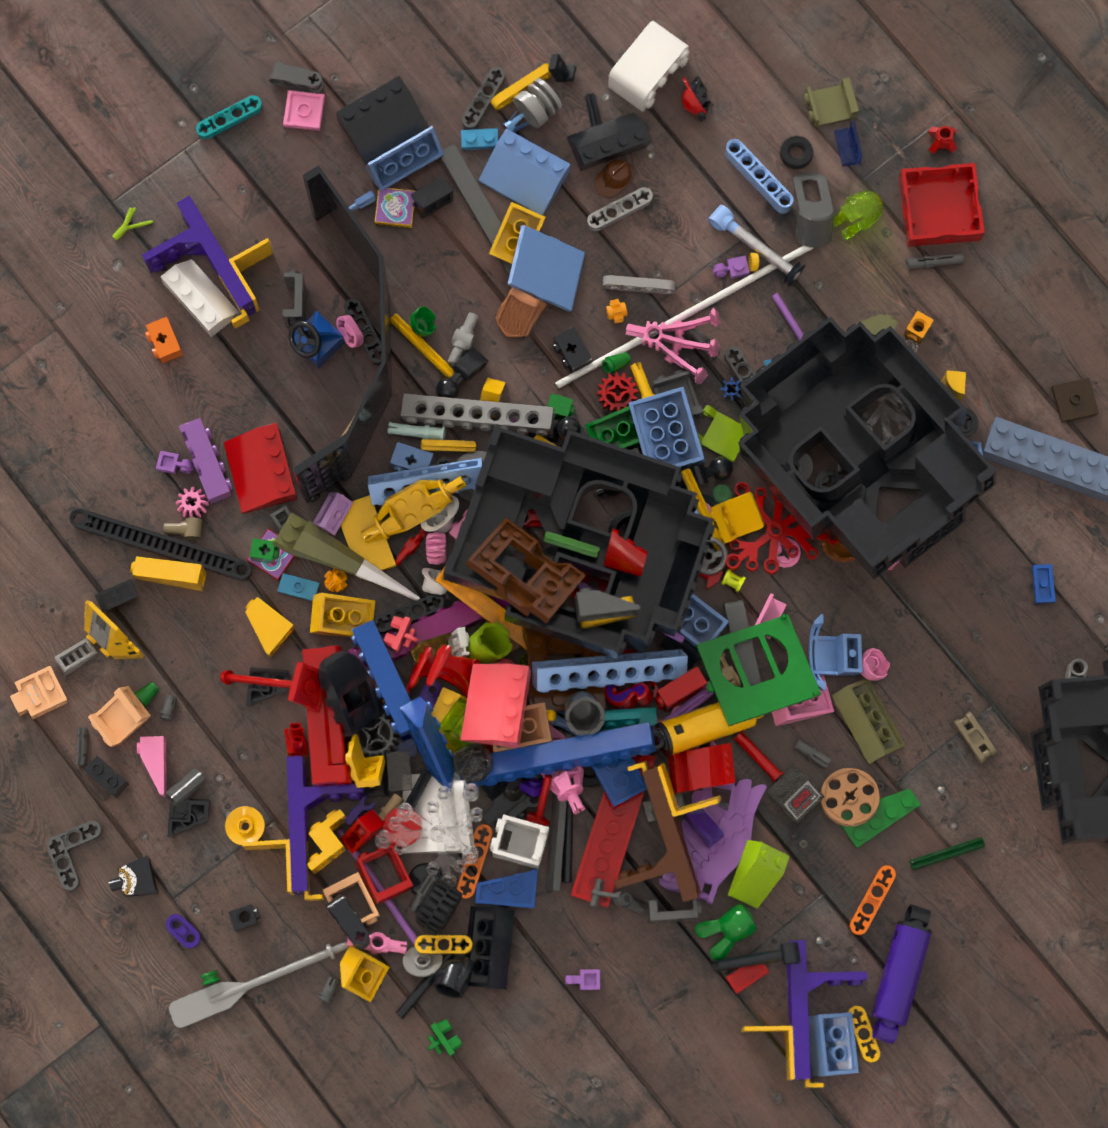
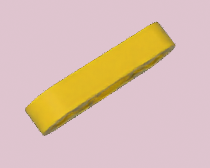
M421 935L415 941V948L421 954H468L473 948V943L465 935ZM423 939H426L427 943H433L432 939H436V950L432 951V946H427L426 950H422L419 943H422ZM446 939L449 941L450 945L447 950L439 949L438 943L440 940ZM452 939H456L455 943H462V940L465 939L469 946L465 950H462L460 946H455L456 950L452 951Z
M853 1006L848 1012L854 1014V1009L857 1012L861 1011L860 1022L865 1021L866 1025H860L855 1028L854 1024H858L856 1018H853L854 1035L861 1056L866 1062H875L880 1057V1050L876 1039L872 1037L873 1030L866 1011L861 1006ZM861 1028L869 1031L868 1039L862 1040L859 1038L858 1032ZM872 1040L873 1044H869L870 1049L876 1051L873 1059L870 1056H866L865 1053L868 1052L867 1046L862 1047L861 1043H867Z

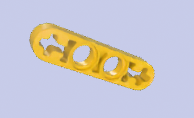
M549 63L540 66L494 96L490 103L495 110H500L513 102V98L521 91L525 90L528 92L527 86L533 84L535 79L540 78L545 81L550 78L552 74L548 70Z

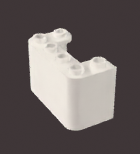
M651 21L612 68L609 74L608 87L644 112L646 108H651L654 104L655 91L658 87H663L667 81L666 77L670 73L673 74L679 67L683 68L688 61L687 56L690 52L688 50L689 46L655 21Z

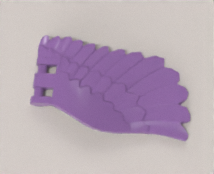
M744 779L740 780L737 785L731 783L706 787L702 791L695 790L692 794V804L721 796L719 803L704 807L703 809L724 833L722 839L708 848L686 820L683 819L682 832L701 889L697 900L702 899L712 905L718 887L738 867L746 842L751 840L754 816L758 804L767 789L766 785L761 784L752 788V781ZM674 872L662 875L663 878L659 879V884L669 891L681 894ZM704 884L712 886L710 894L703 892Z

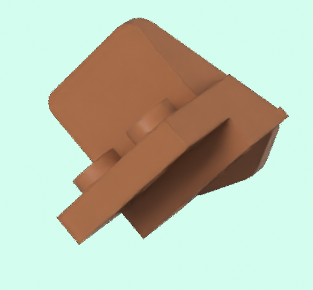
M512 287L501 304L495 320L506 337H527L546 309L547 304L534 298L532 295Z

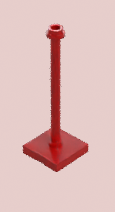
M297 662L292 681L237 675L231 670H225L220 675L221 682L226 685L238 682L289 688L290 692L287 700L300 704L312 711H319L325 690L321 689L318 675L319 669L304 662Z

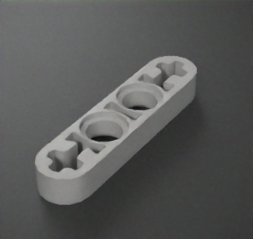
M645 187L640 188L591 213L587 218L588 228L592 231H599L648 206L652 202V191ZM641 194L648 195L647 200L644 198L640 199ZM630 201L633 203V207L625 209L623 203ZM608 210H615L617 215L614 218L608 217L606 214ZM592 219L599 220V224H591Z
M607 275L603 277L602 287L609 290L673 294L675 293L676 283L663 279Z

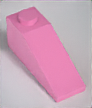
M164 736L140 737V742H137V754H140L160 795L166 797V738Z

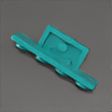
M656 708L604 710V724L600 730H612L647 722L650 723L651 727H655V724L658 723Z

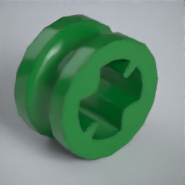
M217 970L200 976L204 980L203 986L220 980L216 976Z

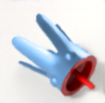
M517 109L510 120L505 122L503 126L505 130L507 128L515 133L530 123L525 122L515 127L524 117V114L521 113L512 120L518 112Z

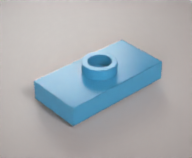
M282 573L277 592L313 602V595L318 593L320 583Z

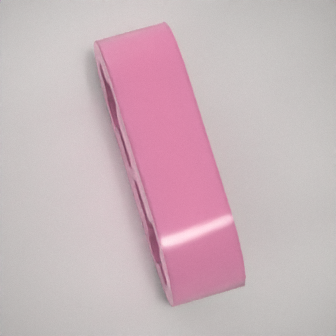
M350 315L339 316L336 320V326L338 331L344 336L347 345L351 348L361 346L364 342V337L354 319Z

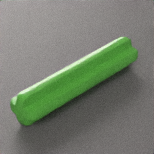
M549 531L545 533V543L597 558L600 553V547Z

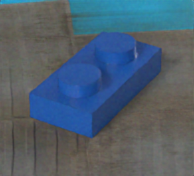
M1052 564L1033 565L1032 577L1035 604L1055 603Z

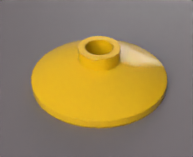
M241 806L234 809L228 815L225 822V830L228 837L238 845H242V842L258 841L265 828L264 819L260 812L249 806ZM248 823L249 829L243 830V824Z

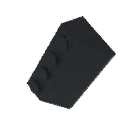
M634 112L566 137L580 171L648 147L652 140L645 123Z
M470 907L467 936L471 939L473 948L468 954H465V957L471 959L473 963L470 970L469 987L507 989L515 910L502 907Z

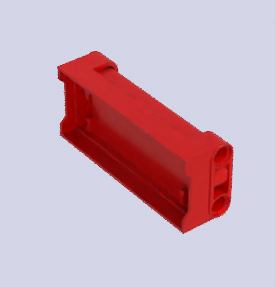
M341 646L302 649L303 662L319 669L321 662L335 652L344 651ZM324 690L319 711H312L307 708L312 784L317 786L354 784V781L351 779V767L346 763V753H348L347 736L344 737L342 734L345 732L342 724L335 722L333 718L335 714L331 706L327 707L325 702L327 695Z

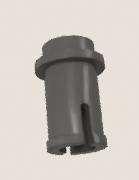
M165 696L162 711L159 712L160 719L171 721L174 718L173 712L177 701L176 697Z
M329 976L322 992H319V999L326 1003L333 1001L332 997L340 981Z

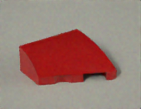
M613 529L604 566L641 576L648 552L636 546L632 540L628 539L626 541L618 535V530Z

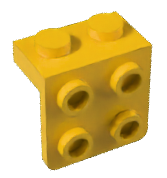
M751 492L711 507V516L717 523L719 536L723 539L724 543L762 529L765 526Z
M352 735V739L349 741V751L346 753V763L351 767V779L355 780L357 788L380 785L385 766L384 755L365 758L358 735Z

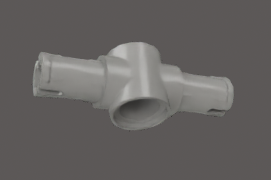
M469 312L463 326L460 329L457 328L451 341L453 350L447 361L451 366H454L466 350L469 351L475 338L473 329L478 320V315Z

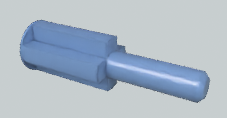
M369 191L354 200L356 203L351 205L349 209L351 212L357 208L361 210L376 201L374 193Z

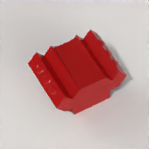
M731 743L690 749L668 757L670 781L674 793L735 783Z

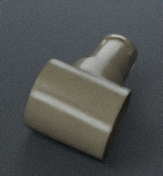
M189 517L185 518V521H181V523H164V534H181L185 539L199 540L201 539L202 519Z

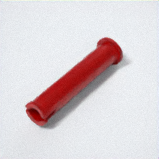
M743 731L734 738V741L773 779V783L784 773V771L781 772Z

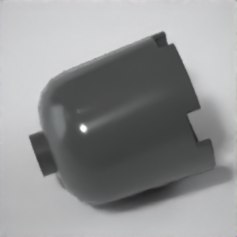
M584 691L576 692L569 696L565 702L564 713L567 725L571 731L577 735H593L599 731L604 724L605 714L596 696Z

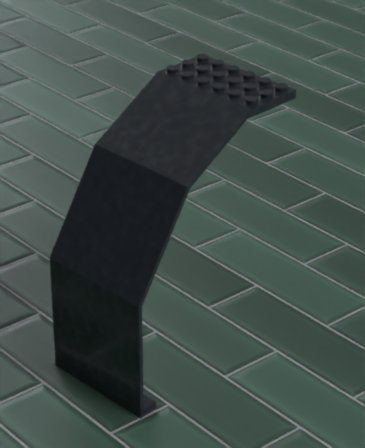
M319 165L303 175L312 216L318 221L327 214H330L380 286L382 362L347 433L292 468L306 503L310 501L315 502L321 497L322 493L332 491L336 488L337 483L342 480L343 482L347 481L353 476L352 474L355 472L392 397L390 293L383 256Z

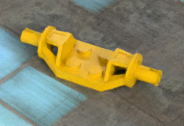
M461 476L447 484L442 479L438 481L420 479L385 500L378 514L374 516L375 524L361 531L363 538H366L365 541L369 542L381 534L385 539H389L391 535L408 531L440 513L449 503H453L452 494L467 487L465 481L462 480ZM440 488V491L432 494L429 491L430 489ZM389 513L390 517L383 522L382 519Z

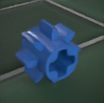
M731 377V382L723 381L726 385L725 388H720V390L726 392L723 396L724 398L730 395L731 401H734V396L736 395L741 398L739 394L741 380L735 383L734 378ZM736 384V387H735L736 393H733V392H730V393H729L728 391H729L730 389H729L728 386H729V385L734 386V385Z

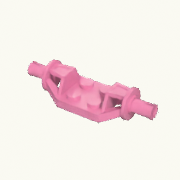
M549 721L552 741L568 738L552 727ZM582 766L574 767L569 771L558 770L551 774L550 790L557 795L559 801L568 800L574 814L580 813L579 809L581 811L585 809L578 796L583 791L584 769ZM572 778L574 779V785H572L570 780Z

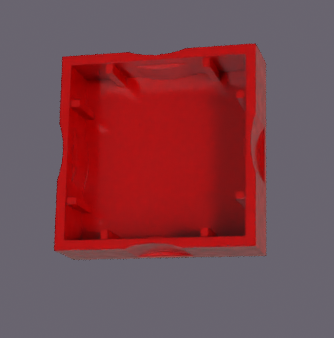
M975 163L948 165L940 168L920 167L901 169L898 179L907 247L982 240L985 232L982 209L978 200L979 187Z

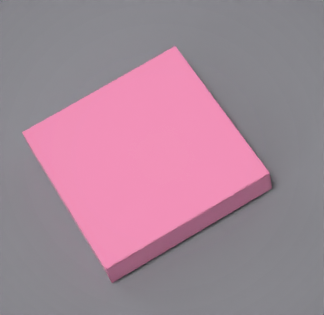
M288 90L283 126L320 131L325 94Z

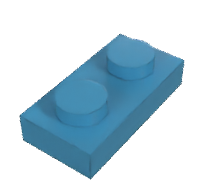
M498 128L461 130L462 150L494 149L498 142Z

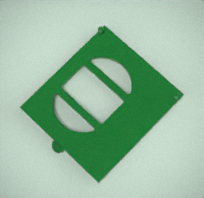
M782 614L781 617L696 645L710 679L706 689L710 693L715 692L728 727L821 695L788 614ZM765 636L779 641L787 652L788 665L782 675L778 670ZM758 638L774 678L751 686L734 645ZM725 649L729 650L743 688L731 684L721 671L720 659Z

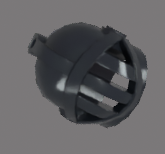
M461 957L446 961L435 972L434 987L436 991L444 996L462 998L469 987L472 960L468 957Z

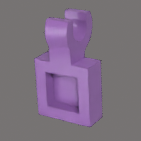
M580 970V976H565V984H580V990H600V970Z

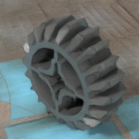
M386 713L382 717L373 720L378 721V724L373 728L362 727L354 733L359 737V732L367 737L366 746L364 748L361 746L364 757L366 755L368 757L384 755V758H386L385 753H388L390 756L393 755V752L390 750L391 748L394 750L398 749V746L393 743L400 742V738L395 737L400 734L399 732L395 734L391 726L393 719L390 717L387 720L388 716ZM384 724L390 730L389 740L381 735ZM377 732L379 738L371 741L372 738L369 733ZM376 744L386 745L380 750L370 751Z

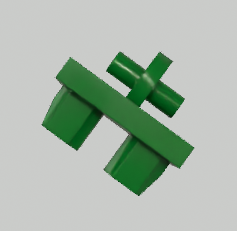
M447 1019L438 1024L433 1023L430 1027L439 1040L436 1041L433 1035L428 1037L431 1045L427 1049L429 1051L435 1049L439 1055L443 1052L440 1047L442 1043L450 1057L455 1054L454 1051L462 1045V1042L457 1035L448 1041L445 1038L444 1034L452 1029Z

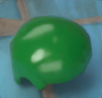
M425 306L417 308L410 315V327L415 334L421 337L430 336L437 327L436 325L434 326L435 314Z

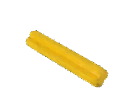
M422 439L420 444L421 450L476 451L475 441Z

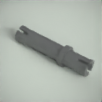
M962 252L934 256L926 254L922 255V257L906 258L907 270L918 268L926 270L929 267L963 264L964 257Z

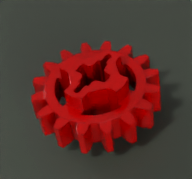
M615 372L614 377L608 374V380L602 378L603 385H598V389L601 391L597 392V396L601 397L599 403H604V409L609 407L610 413H612L614 409L618 411L629 406V402L637 400V397L634 396L638 394V390L634 389L637 384L636 382L631 383L632 377L626 379L625 373L619 376L618 372ZM614 383L611 387L607 388L609 384ZM615 390H619V396L616 395ZM629 397L626 402L622 403L625 398Z

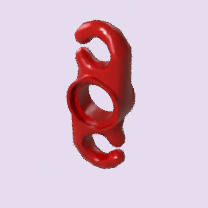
M421 529L419 534L411 537L406 542L396 558L395 563L397 566L401 565L408 555L411 556L417 550L427 531Z

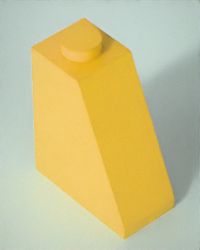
M257 597L247 604L245 613L267 656L271 658L295 627Z

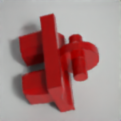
M290 723L289 728H284L287 756L301 755L307 757L308 751L304 728H302L301 723Z

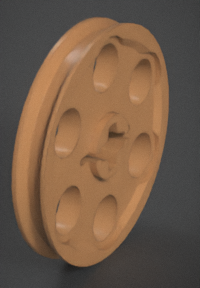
M844 768L835 771L825 780L821 789V805L825 814L833 822L842 826L854 827L866 823L875 815L879 806L880 794L876 782L869 774L859 769ZM851 774L857 775L859 780L857 783H850L847 780L848 776ZM832 781H837L840 783V788L832 790L829 784ZM866 786H871L874 789V793L865 795L863 789ZM854 793V800L846 801V794L851 795ZM829 799H834L837 802V806L832 809L828 808L826 802ZM862 805H869L871 811L863 814L860 811V807ZM849 811L853 817L850 820H844L841 817L842 813Z

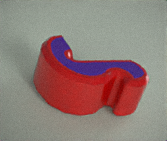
M643 682L620 692L618 686L614 684L604 687L605 698L614 710L633 709L637 702L644 707L653 698V693Z

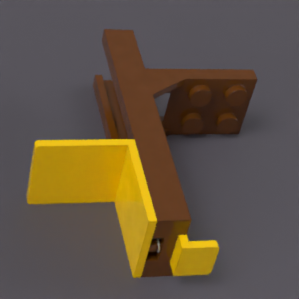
M647 761L630 765L628 771L642 767V774L667 853L656 865L651 866L650 863L639 866L636 871L632 872L631 869L620 872L614 881L616 888L674 872L683 902L699 898L701 893L700 885L678 815L720 802L721 796L719 795L679 808L665 763L649 768Z

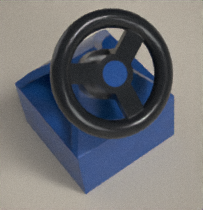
M318 311L307 321L294 323L289 330V343L294 352L301 357L308 358L318 369L345 344L344 336Z

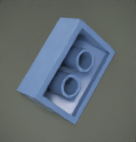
M852 1012L808 1016L812 1077L859 1073Z

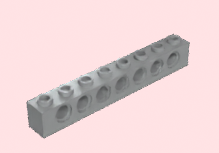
M404 394L401 417L409 424L424 422L425 425L435 426V424H443V426L449 428L456 425L464 429L477 427L483 431H491V429H494V426H498L510 431H517L519 434L527 435L531 432L536 433L538 436L553 435L556 414L553 407ZM420 408H426L423 414H418ZM444 409L443 415H436L438 410ZM458 411L464 412L461 417H455V414ZM476 413H482L479 419H474L473 417ZM494 415H501V418L499 420H492ZM514 416H519L520 419L517 422H511ZM532 418L539 419L536 424L529 423Z

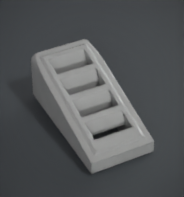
M85 638L55 656L54 663L65 677L97 655L98 652L91 642ZM83 646H85L88 650V654H86L82 649ZM77 650L81 654L82 658H79L76 654ZM70 655L74 658L75 662L71 661ZM63 660H65V661L67 662V664H68L67 667H66V666L64 665V663L62 662Z

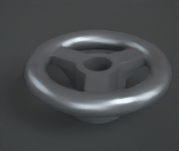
M711 537L710 541L707 540L706 543L716 544L721 551L708 548L707 553H712V558L710 560L706 559V557L703 559L700 573L704 575H713L720 572L725 567V560L728 556L725 545L719 539ZM717 557H722L717 567L707 569L708 565L715 562Z

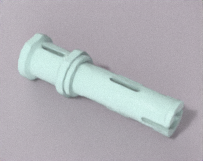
M389 422L388 434L431 440H445L446 438L445 426L438 428L431 427L429 424L414 426Z

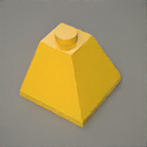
M349 946L340 962L342 987L371 1003L389 966Z

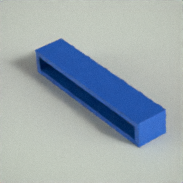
M371 620L352 629L354 635L351 636L355 647H360V659L363 664L367 663L370 669L367 672L372 681L375 680L378 686L376 687V693L379 699L383 698L385 701L383 708L386 715H391L394 721L391 723L395 734L399 732L400 736L403 737L411 732L400 707L411 702L378 629L374 621Z

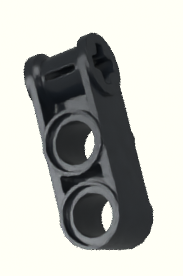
M340 894L325 905L332 917L336 919L339 927L348 936L352 944L357 949L367 948L370 943L369 933L356 912L352 910L344 895ZM358 935L364 937L363 942L357 939Z

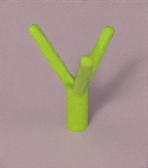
M135 207L133 209L129 208L124 223L112 236L118 241L127 230L150 225L154 221L150 220L128 226L136 211Z

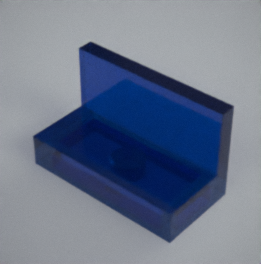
M852 121L850 127L837 129L834 132L842 167L860 164L863 156L855 121Z

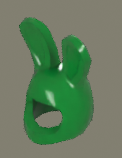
M742 903L731 907L721 918L702 921L696 924L694 928L695 934L700 938H706L721 931L724 934V937L710 949V956L714 960L724 959L736 942L748 938L758 929L752 913Z

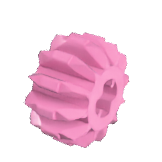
M191 487L190 492H188L185 488V495L178 494L181 500L176 501V505L179 506L177 510L179 513L183 512L182 516L184 518L188 515L189 517L197 515L198 518H201L200 512H207L204 508L209 506L208 501H205L207 495L202 494L203 491L201 489L195 491V488ZM193 500L196 505L191 506L189 502Z
M428 533L426 537V555L429 564L440 565L447 561V538L444 533Z

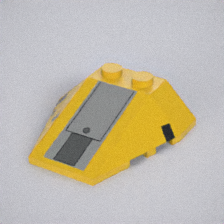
M87 600L85 602L84 630L88 633L86 638L93 644L97 642L101 646L99 650L107 658L109 656H112L114 659H142L144 657L143 653L128 640V637L91 601Z

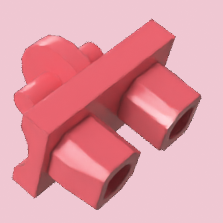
M394 616L390 626L399 630L398 634L394 636L387 633L383 640L384 644L392 648V651L395 653L399 652L404 639L403 646L409 648L411 642L417 643L418 641L414 637L415 629L410 628L407 634L411 624V618L407 616L404 618Z

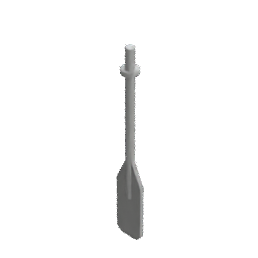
M346 941L333 947L331 944H327L326 950L246 983L219 982L175 1000L169 1006L173 1023L179 1028H184L228 1010L248 990L329 956L333 960L336 958L335 954L348 949L349 946H346Z

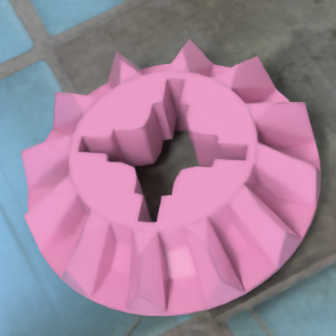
M790 538L787 539L798 547V556L795 558L788 556V559L785 556H779L782 553V548H785L778 540L776 560L779 562V566L783 568L795 565L801 554L799 545ZM791 549L790 553L795 554L796 550Z

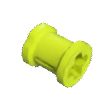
M728 569L721 584H726L736 589V592H739L746 577H740Z

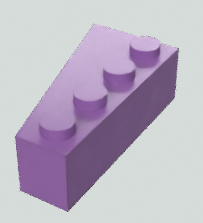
M201 418L180 425V431L192 456V461L210 504L232 496L230 490L233 487L229 478L225 480L223 473L226 472L222 461L218 462L216 456L220 454L216 445H212L210 439L213 437L209 427H204Z

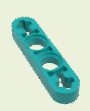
M249 96L200 121L196 126L197 135L201 139H209L258 114L262 110L261 99L257 96ZM251 102H254L257 105V107L254 108L253 106H251ZM236 109H240L242 111V115L240 117H234L232 115L233 111ZM218 118L226 119V123L222 126L217 125L216 121ZM211 122H213V125H214V128H215L214 130H213V128L211 127V124H210ZM205 127L208 132L204 133L201 128Z

